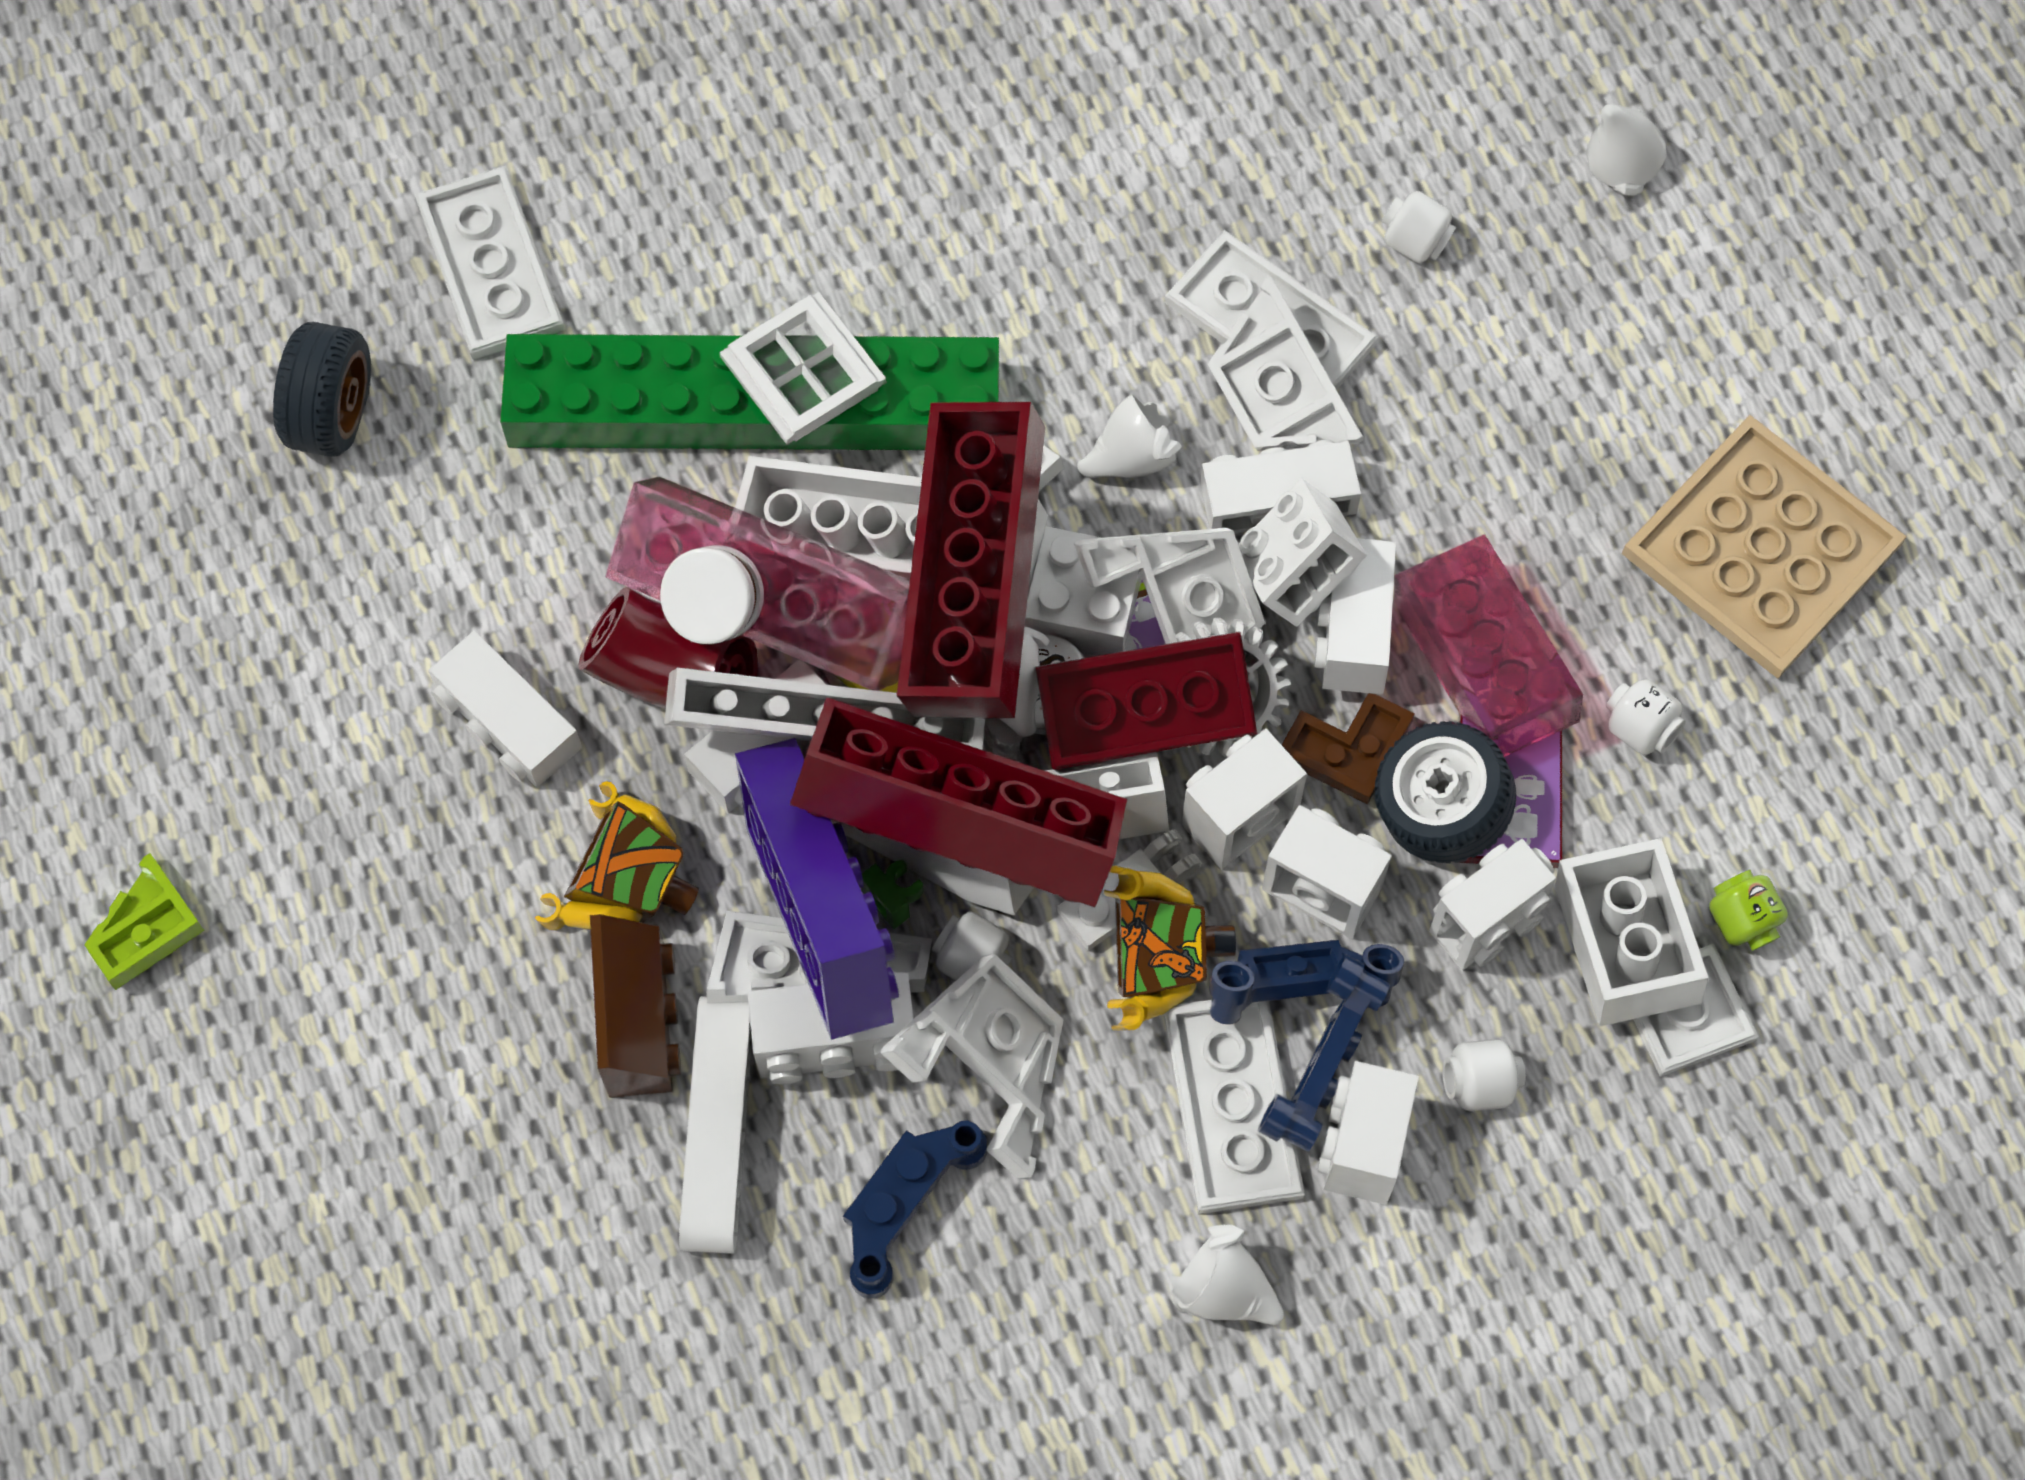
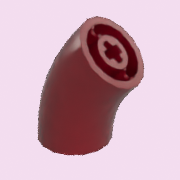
M627 586L621 589L611 600L596 622L584 645L578 667L580 671L604 684L666 709L669 673L676 668L757 677L758 658L754 639L748 631L738 637L716 644L692 642L682 637L671 627L664 615L661 603Z

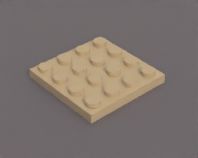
M1749 415L1625 544L1621 554L1779 679L1903 545L1907 536L1753 416Z

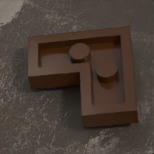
M1368 693L1347 732L1300 710L1282 746L1303 768L1307 775L1368 805L1375 792V779L1380 762L1384 760V755L1388 752V749L1394 746V742L1398 741L1402 735H1406L1413 722L1415 713L1376 694Z

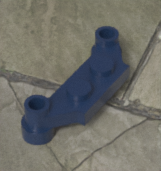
M1339 940L1240 950L1237 961H1223L1213 968L1209 985V992L1212 996L1210 1015L1218 1023L1229 1025L1238 1022L1242 1011L1254 1002L1330 994L1326 992L1327 985L1344 954L1364 963V970L1390 983L1388 993L1380 1006L1382 1007L1389 1002L1392 988L1400 981L1404 958L1396 948L1386 944L1371 945L1361 955L1341 947Z
M1344 954L1329 980L1326 992L1338 997L1342 1001L1331 1016L1291 1100L1277 1093L1259 1124L1258 1132L1276 1142L1282 1138L1307 1152L1311 1150L1323 1126V1123L1314 1119L1317 1108L1320 1106L1326 1109L1336 1093L1339 1081L1333 1075L1341 1059L1349 1062L1362 1038V1034L1355 1031L1366 1008L1377 1011L1388 993L1390 983L1364 970L1365 964Z
M963 1120L957 1122L954 1126L917 1136L906 1130L844 1213L843 1220L852 1226L854 1261L850 1268V1280L853 1289L860 1296L875 1299L885 1295L890 1290L894 1276L892 1277L893 1269L887 1259V1251L948 1168L953 1165L959 1169L970 1170L978 1167L985 1160L988 1148L987 1138L977 1124L972 1121ZM963 1137H970L975 1141L970 1146H961L957 1143ZM869 1265H875L880 1268L878 1274L872 1277H867L861 1272Z

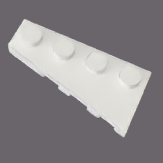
M734 911L726 912L706 990L707 1004L748 1001L747 991L808 984L782 918ZM889 933L895 959L887 962V967H891L894 973L908 972L910 993L924 992L932 955L933 939Z

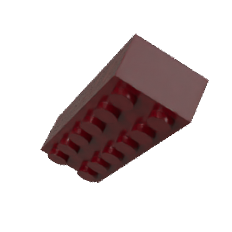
M1031 402L930 403L897 687V697L913 717L1015 718L1045 436V425Z
M826 697L790 805L804 809L809 814L817 817H827L854 826L864 833L878 834L907 844L915 850L928 851L955 860L965 867L979 868L1008 878L1016 884L1029 885L1059 895L1066 901L1080 902L1095 908L1116 857L1127 799Z

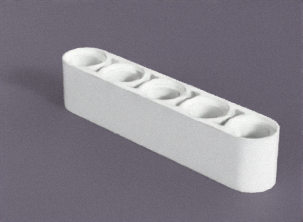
M700 996L698 1001L680 1213V1251L736 1252L737 1236H734V1232H738L741 1184H738V1180H742L745 1132H742V1128H746L749 1081H746V1077H750L752 1050L748 1001L707 1004V997Z

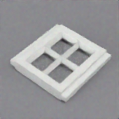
M819 292L813 296L811 294L733 341L728 345V348L720 352L721 359L786 444L793 440L796 442L875 393L880 386L886 383L885 376Z

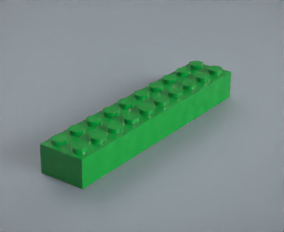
M506 334L500 423L508 448L925 450L930 403L999 402V337L854 336L885 376L886 383L880 386L875 393L796 442L793 440L786 444L720 357L721 351L728 348L730 343L743 335ZM785 336L804 361L827 348L819 336ZM776 340L753 353L772 380L777 379L796 367ZM833 355L810 368L830 396L853 382ZM802 374L779 387L799 415L822 402Z

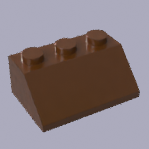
M602 914L590 915L597 1067L608 1096L613 1098L673 1092L672 1076L681 1075L679 1043L670 1044L669 1025L678 1024L676 993L667 994L666 975L675 974L673 943L664 944L659 926Z

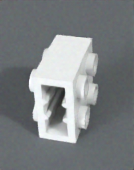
M1303 478L1290 491L1285 492L1279 497L1275 506L1255 527L1250 528L1243 535L1238 544L1250 580L1261 602L1296 627L1310 613L1316 611L1321 606L1323 600L1346 577L1350 576L1356 570L1358 564L1367 556L1336 503Z
M1522 838L1509 848L1504 844L1498 845L1480 861L1479 864L1482 867L1469 878H1466L1464 874L1456 876L1439 892L1441 898L1433 909L1435 915L1429 932L1462 971L1474 962L1479 967L1486 965L1503 950L1504 946L1500 942L1514 932L1520 937L1526 935L1544 919L1540 912L1551 902L1549 894L1556 880V877L1553 875L1554 868L1541 850L1537 848L1531 849Z

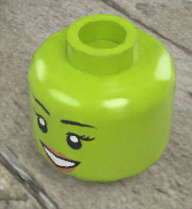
M1747 870L1713 888L1716 896L1710 901L1709 909L1728 944L1739 946L1748 942L1751 950L1754 951L1781 937L1776 928L1787 920L1788 912L1769 877L1765 875L1754 876L1751 870Z

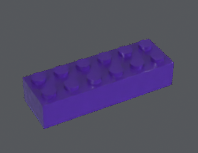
M792 738L735 753L746 830L830 1039L833 1040L894 1023L891 1000L899 998V990L892 968L887 967V962L895 959L892 941L886 928L878 930L876 924L879 923V917L871 892L862 894L860 890L863 888V878L856 857L847 859L845 855L848 853V844L842 824L840 822L832 824L830 818L817 817L809 814L804 809L790 805L805 759L796 739Z

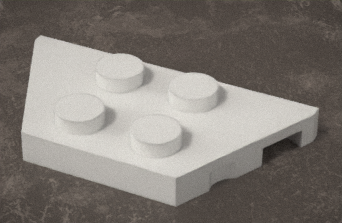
M1269 276L1264 279L1259 287L1261 291L1245 314L1241 313L1231 328V335L1228 340L1219 346L1208 362L1211 372L1254 448L1257 451L1274 447L1284 449L1303 448L1319 440H1332L1334 443L1349 441V444L1362 442L1365 440L1273 278Z

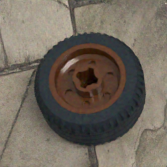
M306 322L291 334L279 363L273 398L275 431L284 446L292 450L328 457L339 456L352 446L368 399L371 381L370 350L360 332L352 328L319 322Z

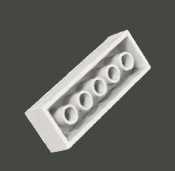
M749 456L725 546L734 548L746 555L753 562L759 573L908 593L922 477ZM1039 499L1037 503L1028 595L1048 514Z

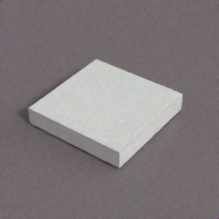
M1714 943L1699 949L1709 977L1702 1004L1633 1019L1660 1077L1755 1042L1759 1037Z

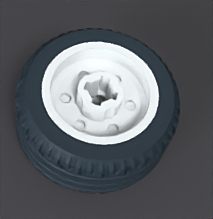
M1440 721L1439 724L1432 722L1431 724H1424L1421 728L1418 726L1414 730L1408 731L1406 736L1402 735L1398 741L1394 742V746L1388 749V752L1384 755V760L1380 762L1377 770L1375 801L1379 814L1390 834L1407 852L1430 862L1436 861L1437 863L1450 864L1453 861L1459 863L1460 861H1467L1470 857L1473 859L1477 855L1483 854L1485 849L1489 850L1492 845L1497 843L1498 838L1501 839L1514 815L1516 785L1502 751L1490 737L1467 724Z

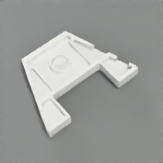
M1229 528L1083 539L1074 542L1088 584L1094 588L1139 569L1166 644L1177 642L1176 635L1179 632L1185 633L1191 639H1196L1193 631V624L1196 622L1203 623L1207 627L1209 634H1211V624L1214 618L1225 620L1227 632L1234 619L1245 622V634L1251 628L1257 627L1260 629L1265 624L1234 531Z
M996 954L983 956L884 1045L880 1053L911 1082L926 1081L942 1049L946 1045L1009 1105L987 1151L1016 1178L1032 1176L1037 1159L1030 1157L1034 1135L1042 1133L1045 1114L1040 1110L1044 1084L1052 1082L1064 1019Z

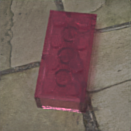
M1485 534L1394 575V603L1457 711L1461 714L1467 725L1482 731L1498 745L1504 757L1580 722L1583 702L1582 691Z

